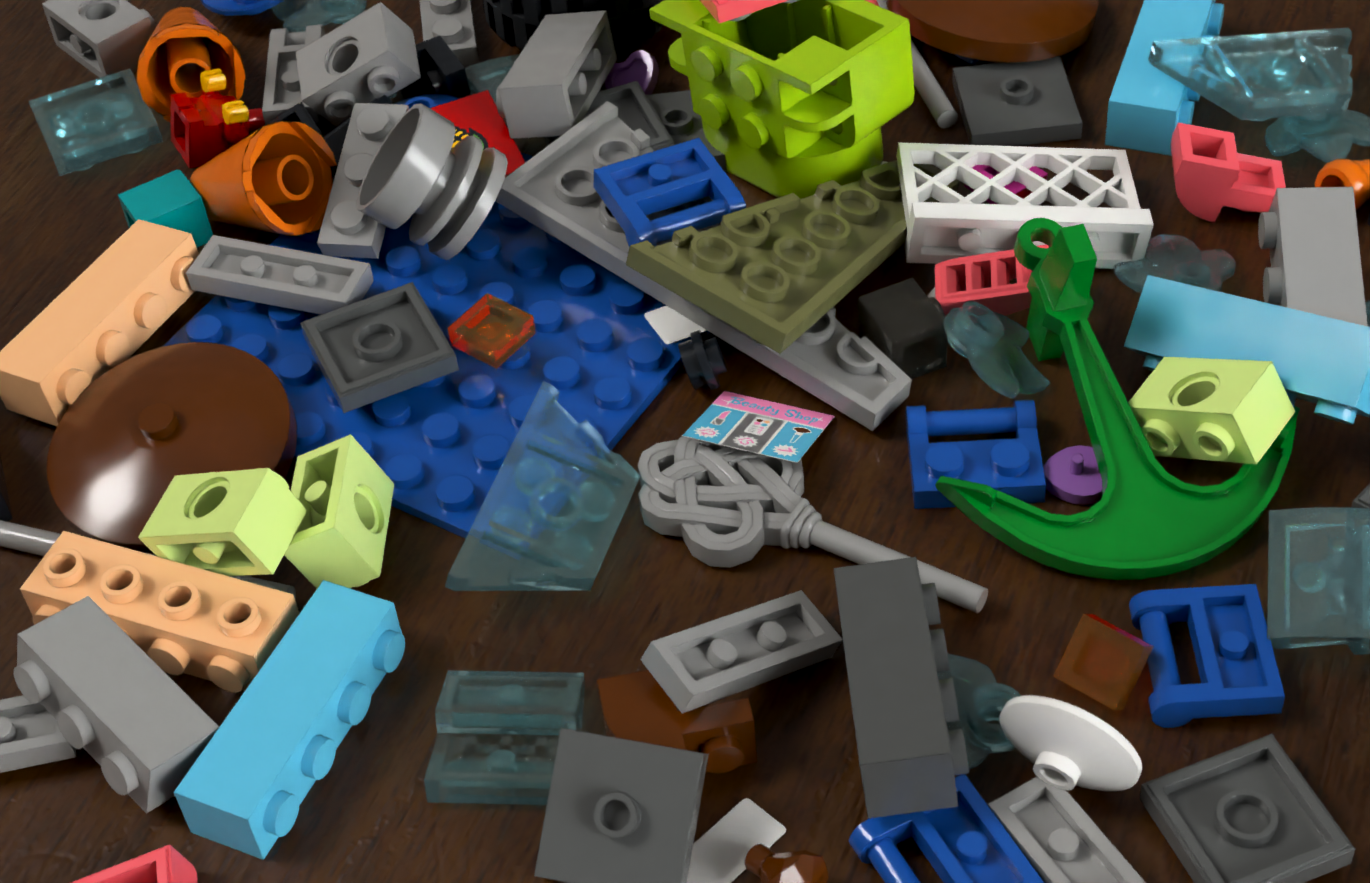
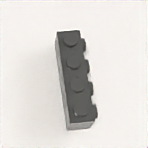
M916 557L834 568L859 765L868 819L958 807L955 775L969 774L962 728L947 729V722L959 721L953 678L938 679L937 674L950 670L944 630H929L930 625L941 624L935 583L921 584Z

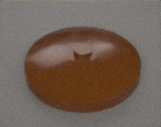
M886 0V5L889 11L909 19L910 34L940 50L985 61L1033 62L1061 56L1081 46L1093 31L1098 0Z
M206 342L179 343L149 350L105 372L93 381L67 409L54 432L48 451L46 468L49 489L57 507L70 526L79 535L155 555L138 537L174 476L270 468L285 479L291 467L297 443L295 413L278 377L266 364L250 353L235 347Z

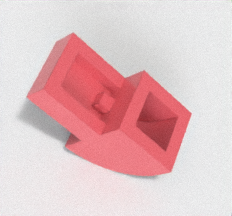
M1177 123L1171 139L1175 189L1181 204L1190 213L1200 219L1215 223L1223 206L1236 208L1243 212H1269L1276 189L1286 188L1281 161L1237 153L1235 136L1232 132Z

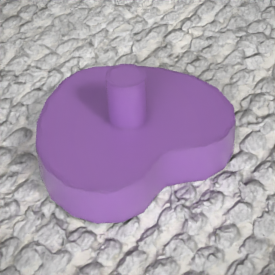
M637 50L631 53L625 62L613 65L605 79V86L607 89L638 81L644 93L651 95L658 80V63L648 52Z
M1082 445L1067 447L1051 456L1043 466L1046 489L1057 498L1079 505L1095 504L1101 500L1102 478L1092 447Z

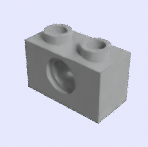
M48 0L42 3L55 44L109 86L136 72L139 55L157 27L154 19L145 9L139 10L127 0Z
M381 2L295 52L302 101L335 127L351 116L354 103H370L383 95L389 97L421 78L413 30Z

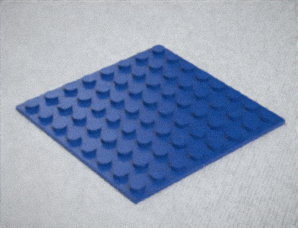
M520 152L525 162L533 157ZM495 200L486 219L473 238L458 254L449 260L441 259L430 253L428 243L417 245L410 241L408 231L412 216L397 229L386 227L378 259L338 257L370 263L374 282L362 300L413 282L456 354L458 371L343 413L304 338L300 324L321 314L216 295L163 345L168 346L191 342L216 343L235 347L255 356L266 364L278 377L294 410L297 423V443L293 463L297 462L298 456L351 434L393 481L394 491L391 506L519 562L682 367L683 361L678 344L690 340L691 337L672 344H665L644 317L645 313L666 306L665 304ZM321 228L299 236L280 234L270 244L271 246L323 255L317 245ZM487 295L489 311L452 343L449 327ZM709 331L702 332L704 338L710 333Z

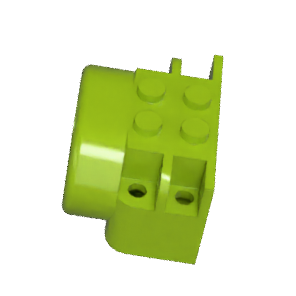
M663 0L649 9L650 19L681 33L682 37L673 42L668 49L669 62L671 67L677 72L688 76L693 111L701 116L702 128L706 139L715 149L725 155V171L777 198L794 193L800 199L815 195L817 185L834 180L843 186L858 181L863 170L881 165L883 161L881 126L909 108L914 102L915 89L909 19L866 0H799L793 3H780L753 12L743 20L726 21L720 24L700 0Z

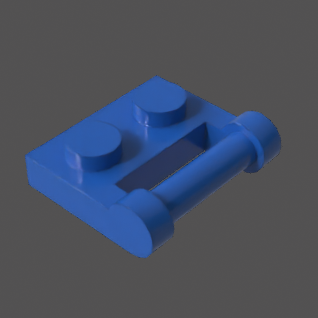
M700 138L594 169L593 187L624 230L629 247L646 240L655 247L657 243L672 239L674 231L693 226L698 231L721 223L723 215L746 208L742 194ZM707 196L712 199L710 202L650 221L647 218V215Z
M1015 400L1013 407L926 411L925 405L906 406V433L914 509L956 507L935 487L940 476L985 484L994 490L1006 493L1026 503H1045L1046 482L1037 432L1034 400ZM1015 433V439L929 443L928 437Z
M1256 584L1148 590L1136 594L1130 600L1129 609L1132 624L1141 631L1143 641L1152 645L1144 647L1153 686V692L1150 694L1148 702L1152 721L1157 726L1163 728L1180 727L1190 722L1193 718L1282 713L1285 694ZM1172 622H1187L1201 683L1181 684L1169 625Z
M965 774L955 777L958 807L869 818L857 826L849 838V843L861 862L865 864L872 863L884 883H921L896 847L898 843L910 837L914 839L943 883H1044Z

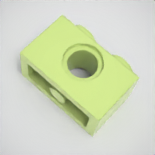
M1163 357L1128 402L1154 456L1256 465L1295 413V409L1272 361Z
M351 434L297 457L291 492L308 512L284 556L316 589L323 580L347 588L359 587L370 580L380 577L394 483Z
M270 468L175 475L138 538L157 557L226 576L274 574L308 510L289 490L286 480Z

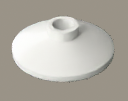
M1024 695L1010 699L1001 711L999 720L1005 736L1025 758L1034 764V773L1048 785L1061 790H1072L1076 785L1100 791H1124L1133 787L1142 773L1141 759L1131 743L1108 723L1077 706L1049 697Z

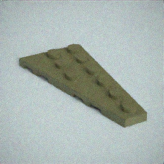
M897 160L863 170L858 181L843 186L834 180L817 185L815 195L803 199L792 193L723 215L721 225L698 232L693 226L674 231L672 241L655 247L648 240L630 245L626 266L698 306L705 313L715 316L745 333L757 343L781 354L905 243L907 227ZM913 164V166L931 177L942 171L930 164ZM956 179L948 184L947 187L957 192L960 181ZM930 197V198H928L927 200H925L924 202H939V201H937V200H935L934 198Z

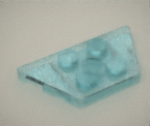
M1349 28L1153 41L1148 58L1152 66L1240 120L1265 121L1268 118L1316 117L1320 114L1343 113L1347 111L1352 96V78L1349 76L1352 69V55L1348 54L1352 31Z
M545 381L542 382L450 569L445 584L446 588L453 591H591L636 489L640 475L620 454L614 453L607 448L603 436L587 420L579 424L557 402L560 392L552 384Z

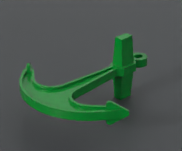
M1034 218L1026 221L1020 227L1014 246L1015 257L1019 263L1027 269L1033 270L1027 284L1032 299L1026 330L1038 361L1059 358L1063 351L1065 353L1101 474L1102 498L1087 511L1072 515H1062L1046 512L1006 493L994 490L985 484L940 476L935 487L973 523L1007 546L1030 559L1064 572L1112 580L1147 579L1188 570L1211 560L1229 549L1252 528L1278 490L1292 452L1297 415L1300 408L1294 406L1295 413L1257 465L1244 463L1235 476L1222 484L1199 486L1184 483L1169 474L1155 458L1088 322L1094 306L1090 289L1097 256L1084 224L1062 228L1058 223L1047 218ZM1032 242H1043L1046 245H1048L1049 248H1039L1035 246Z

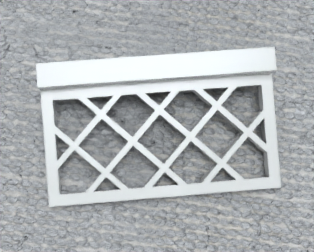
M898 142L896 158L907 227L904 246L907 263L937 264L959 257L1014 249L1020 227L1026 221L1034 218H1047L1055 221L1062 228L1084 224L1097 256L1095 268L1141 270L1154 224L1150 209L1140 208L1126 150ZM913 164H933L943 171L931 177L913 166ZM975 165H990V167L1000 173L989 179L972 167ZM1032 166L1047 168L1057 175L1047 181L1030 171L1029 168ZM1088 169L1113 170L1114 177L1105 183L1086 171ZM958 179L974 189V191L964 197L947 187V185ZM1013 181H1018L1026 186L1028 190L1032 191V193L1022 199L1004 188V186ZM1072 183L1090 195L1081 201L1062 190V188ZM932 197V198H934L935 200H937V201H939V202H924V201L927 200L928 198ZM987 199H990V200L994 201V202L997 203V204H982V203H983L984 201H986ZM1047 200L1048 202L1052 203V204L1055 205V206H1039V205L1042 204L1044 201ZM1104 202L1113 208H1104L1097 206ZM1040 241L1032 242L1035 246L1046 245Z

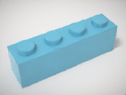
M1144 0L1109 98L1105 145L1171 156V139L1177 123L1190 125L1192 123L1194 101H1199L1205 68H1209L1215 36L1220 34L1225 4L1215 3L1216 0Z
M1147 275L1124 347L1146 357L1143 368L1153 371L1163 357L1272 361L1293 407L1296 398L1316 403L1315 414L1349 425L1354 424L1356 415L1370 418V327Z
M322 581L175 789L174 795L191 833L264 860L278 837L285 836L291 830L298 816L299 805L315 781L324 778L331 769L336 749L351 726L359 724L365 717L370 706L371 696L386 673L393 672L401 662L405 650V637L402 634L393 602L329 581Z

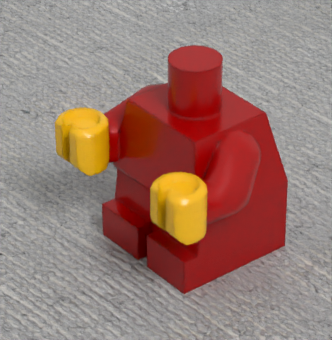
M221 69L206 70L200 73L202 95L200 97L189 98L185 92L170 94L171 141L189 169L202 166L229 147L243 140L249 135V131L257 130L265 125L261 108L248 110V107L243 105L244 102L242 100L237 101L235 96H224L218 92L219 90H224L227 84L226 76L224 73H221Z

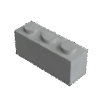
M606 10L545 15L496 91L497 110L500 117L506 119L511 139L561 136L583 120L617 60Z
M1277 188L1269 212L1260 213L1258 225L1260 248L1270 249L1271 267H1266L1264 270V302L1368 326L1354 188Z
M89 596L17 634V666L14 668L13 673L19 690L28 701L33 704L40 702L57 720L62 735L71 746L76 749L84 748L101 766L102 773L111 788L120 795L128 794L146 814L174 797L175 789L214 736L219 726Z

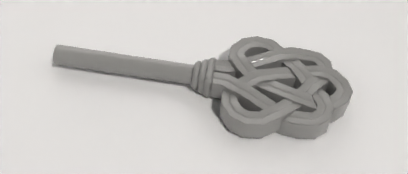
M684 436L678 440L656 443L641 454L638 463L641 490L638 496L644 524L659 534L682 537L692 556L708 566L731 568L748 562L754 558L763 545L781 546L785 549L791 547L808 548L814 545L857 564L910 557L824 522L821 514L816 512L809 501L801 498L804 492L802 459L795 463ZM917 560L921 584L935 583L937 597L977 614L982 610L988 596L987 588Z

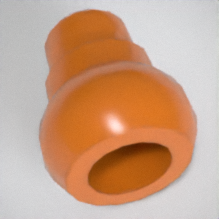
M1336 159L1326 163L1317 174L1315 187H1353L1355 208L1358 210L1370 198V159L1361 161Z

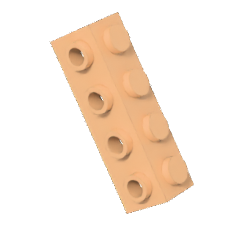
M140 219L123 233L0 351V397L6 409L58 426L70 405L93 381L116 365L128 360L195 292L191 290L186 275L187 270L199 255L192 234Z
M67 531L61 533L20 588L33 616L34 625L89 596L164 672L172 675L186 673L212 681L218 687L235 693L247 689L300 614L294 595L291 593Z

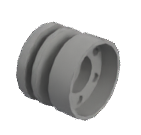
M419 103L413 105L403 114L381 144L362 181L356 205L358 211L389 229H397L412 216L408 231L410 241L417 245L428 243L430 253L441 259L449 260L465 247L486 219L505 179L508 161L505 154L493 147L483 150L482 141L474 135L466 136L452 148L456 132L454 123Z

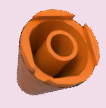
M189 7L174 8L162 17L143 47L136 67V80L142 100L149 108L152 107L164 117V120L170 123V94L185 92L189 98L200 97L202 95L201 72L221 69V73H224L226 76L227 84L224 90H219L218 92L224 96H235L237 101L243 95L246 75L242 57L233 42L202 13Z
M279 121L260 128L203 164L193 172L189 181L202 197L209 220L286 236H299L321 228L333 185L330 166H336L337 164L332 150L322 135L310 126L296 121Z

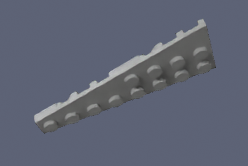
M605 102L505 177L496 198L499 204L871 431H874L909 396L912 379L866 336L860 339L854 332L846 329L835 318L836 309L834 307L779 354L626 266L629 245L625 232L593 187L594 169L647 154L654 150L650 147V137L640 128L633 131L618 117V107L612 103ZM707 196L647 215V218L650 221L710 202L712 199ZM721 223L698 230V232L721 225ZM672 239L657 243V246L670 242Z

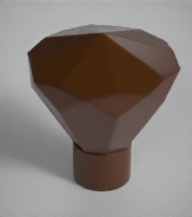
M757 844L749 850L745 858L746 869L759 877L761 883H827L828 880L827 866L823 857L806 850L776 853L763 844Z

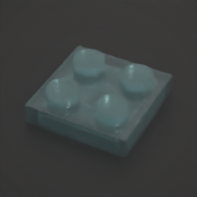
M130 68L29 101L34 118L59 176L74 171L87 170L95 164L125 154L138 153L146 147L163 142L158 124L150 108L142 100L137 81Z

